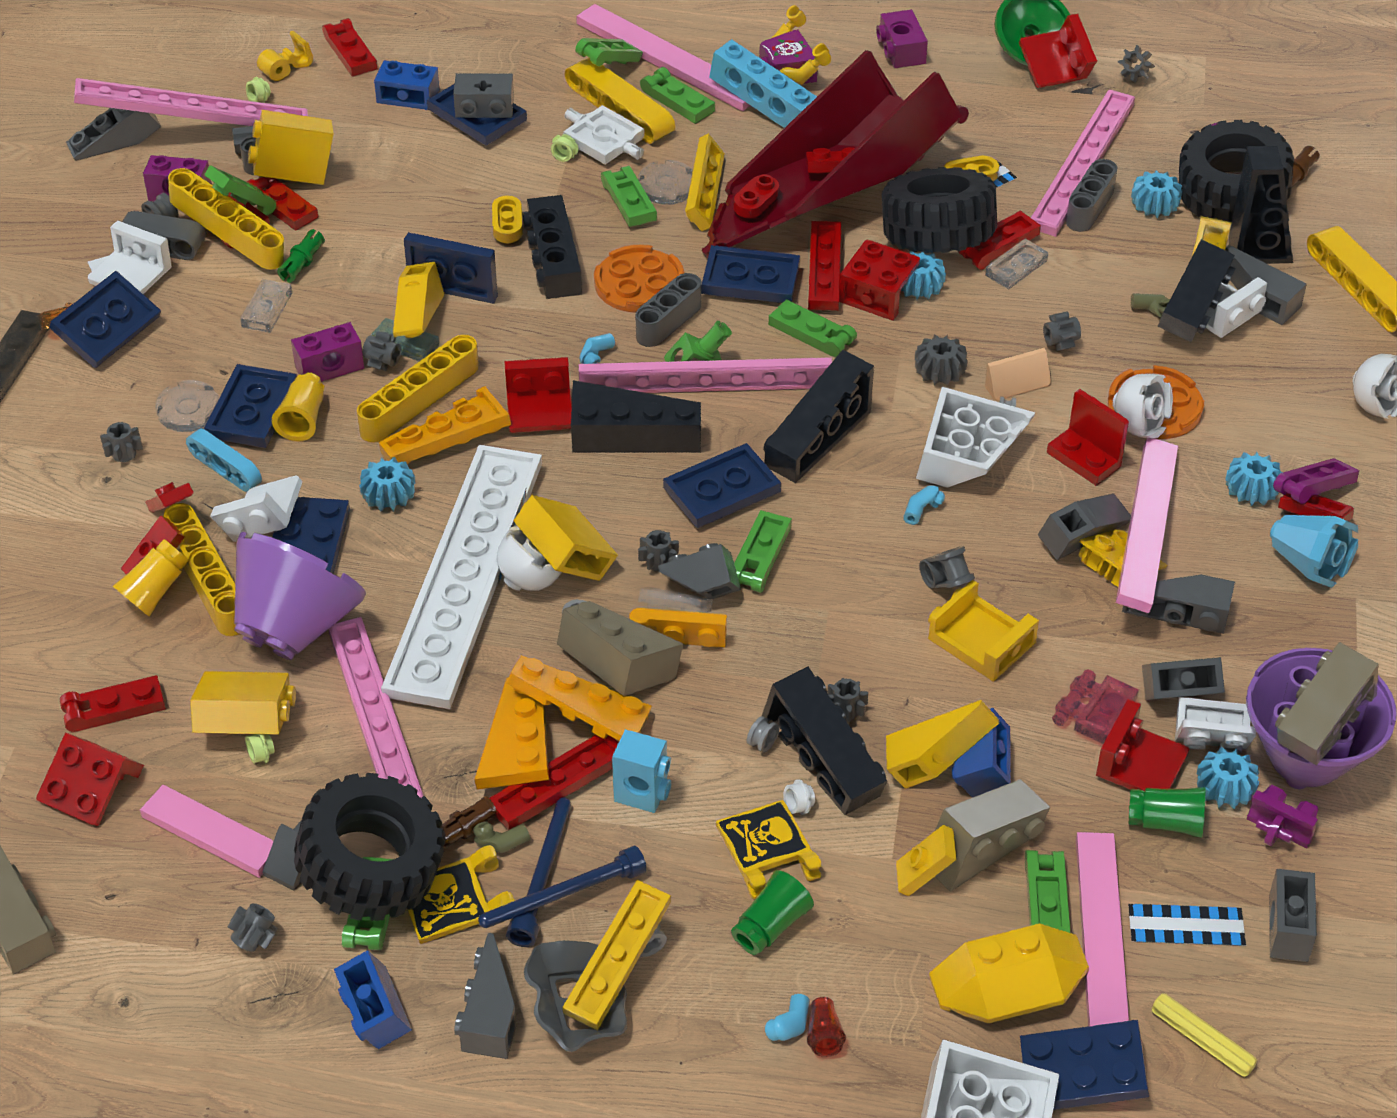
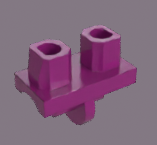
M1270 785L1264 792L1256 790L1251 800L1252 804L1247 820L1255 823L1256 828L1267 832L1264 843L1272 847L1277 838L1289 844L1292 841L1307 849L1312 841L1317 825L1318 806L1308 801H1301L1297 808L1285 804L1287 794L1284 790L1274 785Z

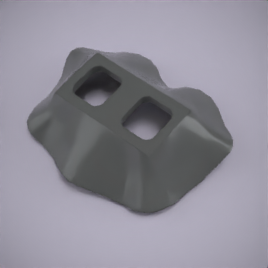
M568 940L542 943L532 950L524 968L525 980L531 987L537 990L534 1015L540 1026L550 1033L564 1050L569 1052L578 1050L589 1041L623 1034L627 1029V992L624 985L598 1030L594 1028L570 1030L565 1021V1014H563L562 1007L567 998H562L558 995L556 983L577 982L598 945L590 942Z

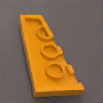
M483 386L476 390L477 396L467 401L463 397L453 402V409L444 414L438 411L427 416L425 424L421 426L412 424L380 441L379 447L381 454L387 461L395 457L398 463L406 461L409 464L413 460L437 454L441 450L457 444H465L471 439L484 434L495 433L501 428L511 425L510 417L486 386Z
M522 655L510 672L507 682L508 685L543 705L553 703L559 706L562 715L574 722L577 718H580L593 726L592 732L603 739L609 735L620 741L625 729L641 733L652 708L651 705L642 702L636 697L623 696L618 692L610 690L605 685L592 683L575 676L569 671H561L543 664L538 659Z
M509 677L506 678L474 779L477 790L549 780L545 705L508 685Z

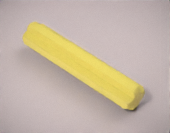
M1162 993L1155 1000L1152 1007V1012L1239 1075L1246 1077L1253 1071L1257 1062L1255 1056L1167 994Z

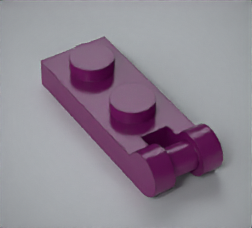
M1332 458L1280 473L1274 481L1273 488L1283 495L1291 494L1293 500L1304 504L1312 495H1320L1322 492L1340 489L1342 486L1356 483L1360 470Z

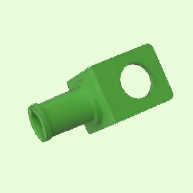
M716 321L702 339L685 332L665 354L664 360L665 362H674L677 352L681 349L683 350L681 361H691L693 358L701 361L722 360L718 348L732 335V331L725 323Z

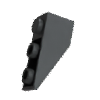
M109 108L103 114L98 115L94 121L81 131L76 132L66 143L73 158L77 161L140 144L157 131L161 125L154 113Z
M1230 245L1226 247V251L1235 255L1230 266L1236 269L1230 281L1238 290L1257 277L1267 282L1266 302L1259 314L1283 325L1302 307L1306 283Z
M1114 493L1075 501L1050 514L1039 531L1038 536L1058 561L1082 548L1084 545L1079 542L1080 539L1116 530L1128 524L1131 515Z
M1202 574L1157 581L1153 605L1149 613L1124 605L1122 612L1224 634L1235 581Z
M488 933L484 947H478L476 950L474 970L477 971L474 979H468L464 993V1001L467 1004L465 1011H459L457 1014L454 1033L460 1036L461 1052L508 1059L517 1027L515 1004L494 934Z

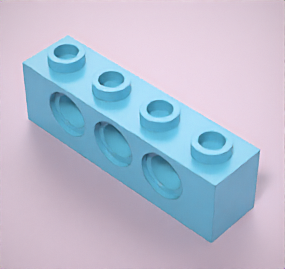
M732 39L713 54L709 78L783 128L817 97Z

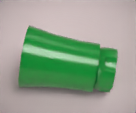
M1206 787L1187 789L1146 788L1145 791L1131 789L1128 824H1143V828L1161 829L1203 838Z
M781 870L774 871L763 890L739 917V922L732 928L731 934L734 940L749 954L755 956L757 953H761L765 947H770L797 919L814 907L812 896L803 884L792 875Z

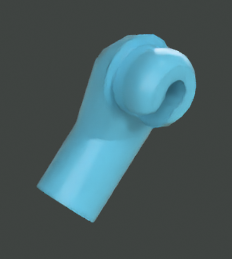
M608 333L588 338L579 356L580 363L598 364L597 362H601V358L598 355L599 351L611 349L615 346L613 335Z
M928 485L911 496L903 516L904 521L911 525L918 524L924 507L930 504L932 507L937 508L945 499L944 493L938 490L939 487Z
M803 994L792 995L789 1012L778 1015L775 1019H771L766 1023V1036L772 1041H785L801 1035L806 1029L810 999Z

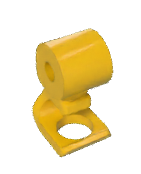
M290 31L295 47L294 53L286 47L282 50V53H277L273 49H266L257 59L259 70L273 81H280L287 77L291 71L290 64L295 68L310 66L313 62V54L309 43L295 31Z

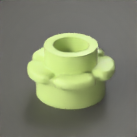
M254 77L253 80L248 81L246 84V94L249 101L265 103L270 97V86L262 78Z
M567 134L562 136L556 135L552 140L551 153L557 160L566 162L577 155L579 148L571 136Z
M269 734L245 736L246 748L253 763L264 761L265 764L268 763L270 755L275 752L271 736Z

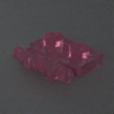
M1086 669L1081 676L1074 678L1070 684L1068 695L1063 696L1056 704V712L1052 720L1055 724L1063 726L1068 719L1075 718L1077 720L1075 721L1074 731L1104 744L1127 699L1136 701L1139 689L1108 675L1099 684L1094 681L1096 674L1092 670ZM1082 698H1091L1087 705L1080 702Z

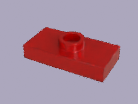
M171 482L156 489L157 496L145 501L150 512H155L192 496L194 492L189 483L175 487L174 483Z
M1289 493L1280 497L1278 508L1298 515L1336 516L1346 521L1352 519L1355 509L1352 506L1319 495H1312L1307 502L1301 504L1293 500Z
M160 515L123 564L121 570L127 575L152 548L156 550V547L164 539L177 549L185 536L168 518Z

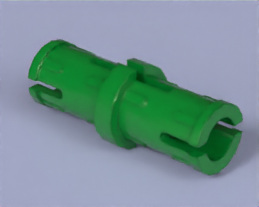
M309 230L299 245L291 248L290 256L277 270V274L283 281L290 275L287 282L292 283L300 271L312 263L313 255L325 243V238L319 231L313 238L312 236L316 233V230Z

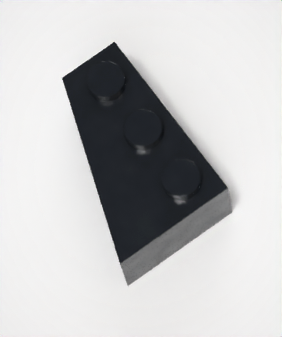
M1201 239L1163 312L1158 327L1189 342H1192L1197 332L1203 334L1211 318L1206 315L1209 308L1216 309L1223 292L1218 290L1222 283L1228 285L1236 269L1230 266L1235 255Z

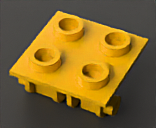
M1116 529L1083 538L1079 541L1084 545L1079 551L1082 563L1097 571L1099 575L1105 574L1104 578L1108 581L1112 580L1111 583L1117 587L1119 586L1128 533ZM1160 560L1158 570L1167 568L1168 565Z

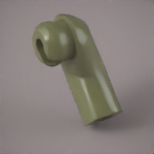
M1133 293L1131 295V308L1147 309L1161 318L1170 299L1161 294Z
M481 822L473 830L476 836L474 841L480 848L491 845L499 853L507 852L530 841L529 832L524 824L501 833L493 831V825L489 822Z

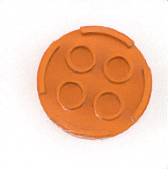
M629 245L609 252V257L596 266L594 286L598 296L606 304L622 311L636 313L642 305L674 278L684 274V268L680 260L673 254L668 255L661 251L653 250L651 245Z
M1153 365V369L1135 371L1129 369L1118 375L1110 386L1107 405L1114 410L1113 398L1128 378L1137 374H1160L1166 377L1163 381L1170 383L1172 387V413L1170 418H1164L1161 427H1166L1164 433L1155 439H1171L1185 435L1192 431L1202 418L1204 400L1199 390L1195 387L1196 383L1190 377L1175 369Z

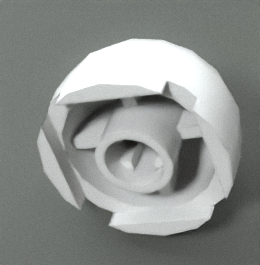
M1374 355L1368 358L1353 376V391L1356 401L1366 412L1383 418H1388L1387 416L1390 414L1392 417L1397 416V355Z
M1134 375L1128 378L1115 394L1113 409L1129 421L1127 431L1130 434L1152 439L1158 438L1164 433L1166 427H1161L1164 418H1170L1173 405L1172 387L1170 383L1163 381L1166 378L1164 375Z
M518 526L510 527L498 547L496 559L501 573L505 576L504 582L517 591H520L521 588L528 591H539L552 585L562 572L555 571Z

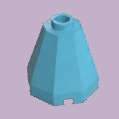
M1285 515L1273 524L1270 531L1272 546L1308 579L1330 588L1336 584V582L1331 581L1336 574L1343 578L1348 573L1358 549V539L1352 537V531L1358 533V525L1336 516Z

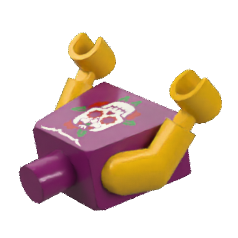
M792 5L786 12V16L789 19L788 23H783L770 39L761 42L759 58L799 85L817 82L818 66L829 65L832 58L829 54V49L824 43L818 44L812 51L798 29L793 30L794 27H801L806 23V16L796 5Z

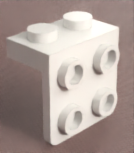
M116 221L110 227L114 252L88 275V281L90 284L97 286L114 271H118L144 294L172 267L168 240L162 236Z
M1257 277L1239 290L1229 284L1225 285L1222 283L1218 291L1223 292L1216 309L1209 308L1206 313L1207 316L1211 317L1206 328L1222 338L1261 312L1266 302L1267 282Z
M295 475L253 487L247 491L245 498L215 506L210 517L233 542L237 541L241 532L247 533L245 538H252L254 533L265 534L287 528L296 499L298 498L302 480Z
M1179 697L1175 742H1183L1189 749H1205V745L1220 746V748L1222 746L1227 752H1232L1237 748L1238 753H1241L1242 749H1247L1256 737V730L1250 726L1251 720L1246 704Z

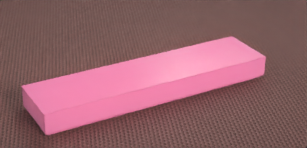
M162 785L140 809L142 818L258 878L263 875V869L273 840L165 785Z

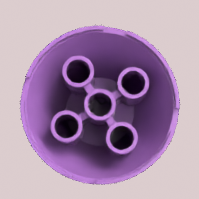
M246 532L240 533L236 543L234 630L244 635L242 639L249 644L261 648L264 643L273 647V652L276 655L292 660L295 654L300 653L364 600L366 592L359 583L345 573L340 578L325 570L328 563L320 558L272 537L254 533L252 538L249 539L245 538Z
M1299 648L1279 653L1258 667L1248 686L1246 705L1250 720L1273 767L1286 779L1287 784L1294 789L1324 786L1338 779L1378 753L1387 744L1394 730L1396 722L1395 701L1388 686L1378 675L1377 696L1372 702L1364 699L1356 709L1360 712L1359 717L1354 723L1349 720L1340 731L1342 733L1341 738L1317 766L1278 743L1277 727H1275L1277 718L1286 707L1291 709L1298 700L1296 694L1301 684L1306 679L1311 681L1318 672L1316 667L1322 655L1326 651L1332 653L1333 650Z

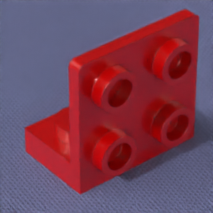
M1078 13L1068 15L1059 31L1023 37L1019 41L1037 88L1087 79L1097 63L1096 56Z
M865 240L840 273L839 302L894 321L899 313L900 290L920 264V257L878 242Z
M568 357L504 361L507 406L511 422L509 432L571 429L572 406Z
M1078 389L1074 392L1069 428L1048 443L1047 454L1097 486L1122 465L1129 421L1121 414L1098 401L1095 397Z
M1127 699L1101 747L1096 776L1128 789L1144 791L1146 788L1171 789L1190 749L1188 746L1142 729L1143 720L1139 719L1141 704Z
M65 732L36 799L86 823L98 826L119 779L123 780L125 774L139 778L144 765L91 741Z

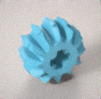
M1157 170L1152 174L1144 172L1143 176H1138L1134 182L1131 193L1132 203L1135 204L1137 211H1144L1145 216L1149 214H1154L1156 218L1160 214L1169 216L1171 212L1177 211L1180 205L1182 185L1178 183L1177 177H1169L1168 172L1164 174L1159 173Z
M910 251L909 254L920 257V264L900 291H904L905 297L913 295L916 299L919 296L930 299L931 294H939L945 282L946 273L943 260L936 259L935 253L927 255L924 254V251L919 254Z
M1243 452L1240 458H1233L1225 478L1229 495L1237 496L1238 502L1249 501L1251 506L1255 502L1266 505L1268 500H1275L1279 492L1274 490L1273 484L1276 477L1283 473L1280 471V463L1271 462L1270 455L1261 457L1258 452L1253 456Z
M381 457L379 463L369 462L368 468L361 470L360 493L363 499H366L369 507L377 505L380 511L385 507H390L394 511L397 505L406 506L408 499L414 498L415 475L409 469L406 461L398 463L395 457L390 461H385Z
M1221 746L1217 753L1208 751L1204 760L1201 761L1197 768V786L1206 787L1205 801L1216 800L1218 808L1224 803H1228L1233 809L1239 803L1247 805L1259 786L1258 765L1251 763L1250 755L1240 756L1237 748L1232 752H1227Z

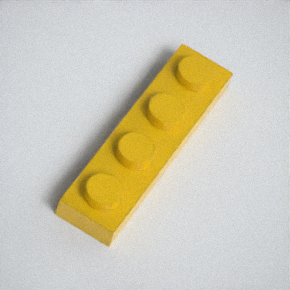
M709 133L699 138L685 208L688 219L695 223L701 231L709 229L713 221L725 155Z
M636 880L562 1007L563 1014L591 1028L599 1029L671 903V895Z

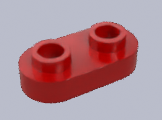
M767 174L754 177L735 195L734 212L744 218L759 216L777 199L779 182Z

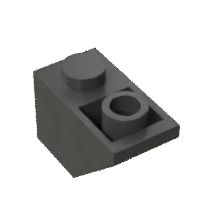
M711 543L699 548V552L688 556L686 554L672 556L668 559L667 563L658 566L659 572L667 578L708 600L741 590L732 553L721 544Z

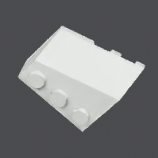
M942 387L916 479L948 488L987 474L1034 418L1035 412Z

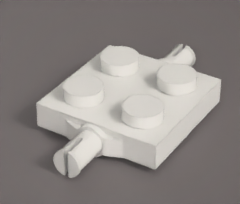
M603 105L587 114H580L573 108L566 110L565 119L570 120L574 124L563 131V134L571 136L582 152L605 165L622 153H627L637 160L643 156L644 149L635 145L644 138V128Z

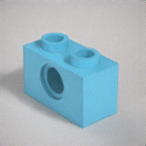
M625 729L612 756L614 802L655 813L660 801L667 800L671 789V780L667 779L671 765V757L667 756V741Z

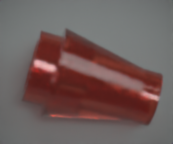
M819 997L811 1003L807 1044L816 1055L831 1057L842 1050L843 1044L846 1041V1035L835 1011L833 1000L828 997Z

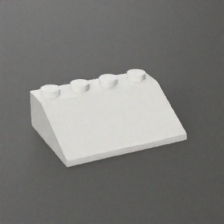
M942 1040L932 1062L921 1118H1052L1059 1074Z

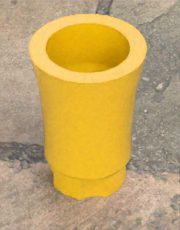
M309 372L303 375L299 374L291 383L285 398L272 415V425L275 431L282 437L299 442L308 440L314 435L325 388L319 376Z
M164 539L156 547V550L152 548L113 587L150 617L160 599L182 573L179 569H182L189 559Z

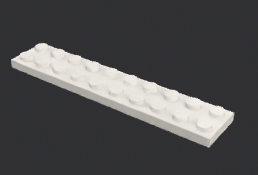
M485 445L478 446L381 687L382 693L389 695L390 699L445 709L451 708L498 583V563L496 560L498 547L510 529L525 488L526 502L530 498L542 466V455Z

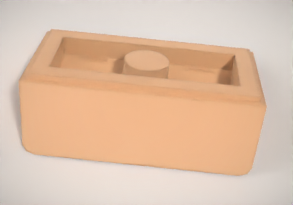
M1045 348L987 364L985 388L996 401L1000 400V397L1008 398L1050 386L1051 378Z

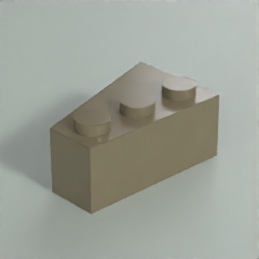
M591 601L581 602L578 605L563 609L557 645L623 696L676 679L683 643Z
M1341 642L1337 644L1332 653L1326 651L1317 664L1316 670L1318 672L1311 681L1306 679L1298 689L1296 694L1298 700L1291 709L1286 707L1277 718L1275 727H1277L1278 743L1317 766L1341 738L1342 733L1340 731L1349 720L1354 723L1359 717L1360 712L1356 709L1364 699L1372 702L1377 696L1379 664Z
M1020 779L945 808L935 831L942 825L953 829L956 861L935 877L950 892L1028 840L1037 837L1045 827L1044 820L1050 806Z
M0 846V954L14 975L56 953L51 940L52 937L56 936V932L47 915L43 917L39 915L37 910L40 907L34 894L30 889L25 890L22 885L24 884L17 867L14 864L11 865Z

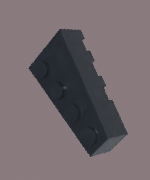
M1247 146L1228 239L1230 246L1266 264L1293 263L1284 169L1278 146Z
M842 350L776 431L765 441L763 450L765 451L764 463L767 467L796 483L871 412L874 365Z
M573 380L571 411L572 453H701V402Z
M808 666L773 683L762 716L768 719V724L775 722L779 725L781 732L778 733V737L786 746L793 744L797 748L799 762L806 770L814 769L818 773L817 782L841 812L846 815L879 798L887 783L885 771L880 763L873 761L866 750L865 742L860 734L853 732L846 721L843 709L838 704L833 703L827 694L823 680L819 676H815Z

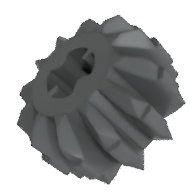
M934 334L932 340L924 338L922 344L917 346L915 351L916 373L922 375L923 381L933 380L934 386L938 382H943L948 386L950 381L959 382L961 375L965 374L968 363L967 351L965 346L960 345L959 339L950 340L948 334L944 338H939Z

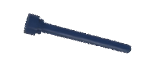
M565 797L560 798L556 803L526 896L545 889L571 807L570 800ZM538 908L510 920L506 937L512 944L520 947H531L535 944L539 932L538 921L535 918Z
M635 845L623 849L614 858V862L485 912L479 916L478 923L483 928H489L619 875L622 878L628 877L630 879L642 875L646 872L644 856Z

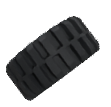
M1226 120L1219 121L1214 126L1209 124L1203 127L1201 132L1196 131L1184 143L1180 153L1179 184L1182 185L1181 197L1183 203L1197 217L1203 216L1232 222L1241 174L1225 172H1242L1247 146H1278L1284 169L1286 197L1288 200L1292 190L1294 156L1292 155V148L1286 142V139L1279 132L1275 134L1273 128L1267 125L1262 127L1258 122L1250 121V123H1245L1243 120H1234V122L1228 123Z
M938 167V169L925 168L921 169V171H910L906 175H899L894 180H890L881 194L884 235L891 244H896L901 249L906 248L913 252L924 251V253L966 250L967 247H976L981 242L985 243L993 236L997 229L995 184L986 174L982 172L977 173L976 170H964L959 167Z
M357 773L345 776L342 782L338 778L327 783L325 789L318 790L312 796L310 804L305 808L296 837L294 864L296 871L301 873L299 879L306 890L312 889V897L320 904L325 902L330 905V911L338 915L341 912L350 914V919L362 920V917H370L371 921L384 920L385 915L388 914L391 918L403 915L406 908L408 910L415 908L421 903L422 897L428 894L444 853L445 832L441 828L442 821L436 811L431 812L433 805L425 796L420 798L417 795L418 790L410 784H407V786L399 784V779L388 776V779L379 778L378 773H366L365 777H359ZM352 832L371 833L388 841L396 849L400 857L389 861L367 860L349 851L339 837Z

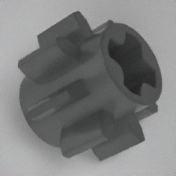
M1136 45L1134 51L1129 52L1125 49L1124 53L1126 55L1123 60H1118V63L1125 68L1120 74L1124 77L1131 74L1130 78L1133 82H1137L1138 77L1142 76L1148 79L1147 72L1149 68L1155 67V65L1148 61L1152 54L1149 51H1145L1142 54V49L1138 45ZM1139 59L1141 61L1140 65H1136L1135 69L1131 67L1132 63H1137Z
M1068 311L1049 315L1050 322L1044 323L1043 326L1046 343L1049 346L1055 345L1056 351L1075 347L1074 340L1081 338V327L1076 317L1069 318Z
M377 331L376 337L372 335L367 337L362 350L363 357L369 359L367 366L387 371L388 365L395 366L398 363L401 355V345L395 343L396 337L394 335Z
M124 422L110 425L107 429V434L100 435L105 457L112 456L117 462L130 461L135 458L136 450L143 449L138 427L131 429L130 425Z
M655 530L650 532L646 538H640L638 561H646L648 570L651 569L659 572V565L667 563L670 557L679 553V541H671L670 532Z
M842 678L835 685H828L827 694L834 704H838L843 709L848 723L858 715L862 717L865 715V705L868 704V692L860 691L859 681L856 682L852 679Z
M254 903L250 904L247 910L239 906L227 926L233 930L231 940L240 948L250 952H254L258 945L267 949L278 929L272 925L275 920L272 912Z

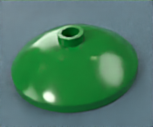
M1004 0L995 15L996 37L1003 50L1011 58L1027 65L1019 45L1020 39L1027 37L1025 34L1033 36L1059 31L1067 16L1071 14L1060 0Z

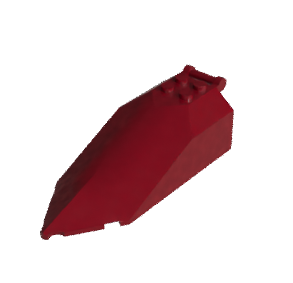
M865 50L727 183L725 192L728 195L727 200L724 203H719L707 234L710 241L707 246L702 248V253L708 258L711 245L732 247L823 205L904 174L918 161L922 160L925 154L936 143L940 142L945 134L957 123L962 124L968 119V109L964 106L956 105L941 75L937 72H933L903 100L895 92L872 52ZM848 147L855 148L830 173H808L806 152H813L817 148H826L830 151H842V149ZM767 174L779 182L777 199L759 216L744 218L734 212L735 195L751 179Z

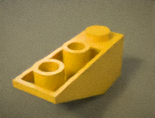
M435 262L406 266L400 275L393 326L394 337L405 335L406 338H414L424 333L443 299L444 291Z
M982 700L886 735L887 771L905 789L936 778L999 724V719Z

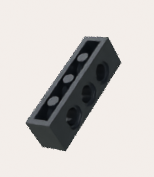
M555 195L527 199L528 211L523 212V223L525 229H530L527 231L529 249H535L531 250L533 267H539V269H536L538 288H544L546 299L582 295L581 269L563 196Z

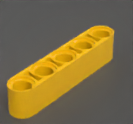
M587 57L565 69V79L572 90L597 108L603 105L644 128V138L642 140L646 143L651 144L675 130V121L668 110L604 65L597 66Z
M179 168L169 174V200L174 207L262 268L272 270L279 268L283 264L284 237L278 230L229 196H225L212 188L213 185L191 170Z
M1333 226L1309 235L1307 238V248L1310 255L1385 330L1392 333L1396 332L1397 281L1341 227Z
M469 335L453 337L360 403L357 407L360 437L367 442L373 443L385 439L475 374L479 368L476 340Z
M176 503L169 506L164 512V517L168 518L185 536L177 550L189 559L184 566L188 577L217 630L225 636L239 635L240 633L234 630L235 583L193 508L185 503Z

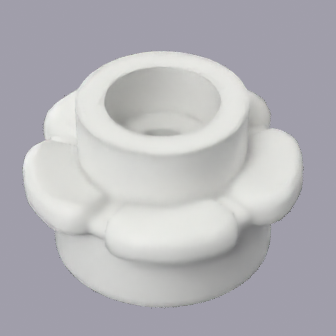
M798 779L793 784L787 785L784 789V802L791 814L800 813L804 815L810 812L811 807L815 803V794L811 786L803 784V781Z

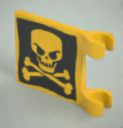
M784 800L716 821V827L738 866L752 899H756L763 890V886L766 885V879L762 871L799 860L807 881L821 878V872L818 869L821 867V860L810 848Z
M484 846L470 857L438 868L428 894L422 897L420 904L408 910L420 945L479 924L478 918L481 914L515 901L512 893L505 891L486 903L475 872L486 873L498 869L499 862L493 846Z

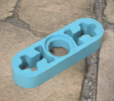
M200 428L186 438V445L196 459L241 490L247 492L262 482L261 473L253 462L205 429Z

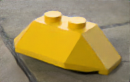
M1039 923L965 942L930 971L929 978L940 1009L949 1012L952 1010L972 1019L993 1023L1065 1004L1082 977H1085L1089 971V965L1077 935Z

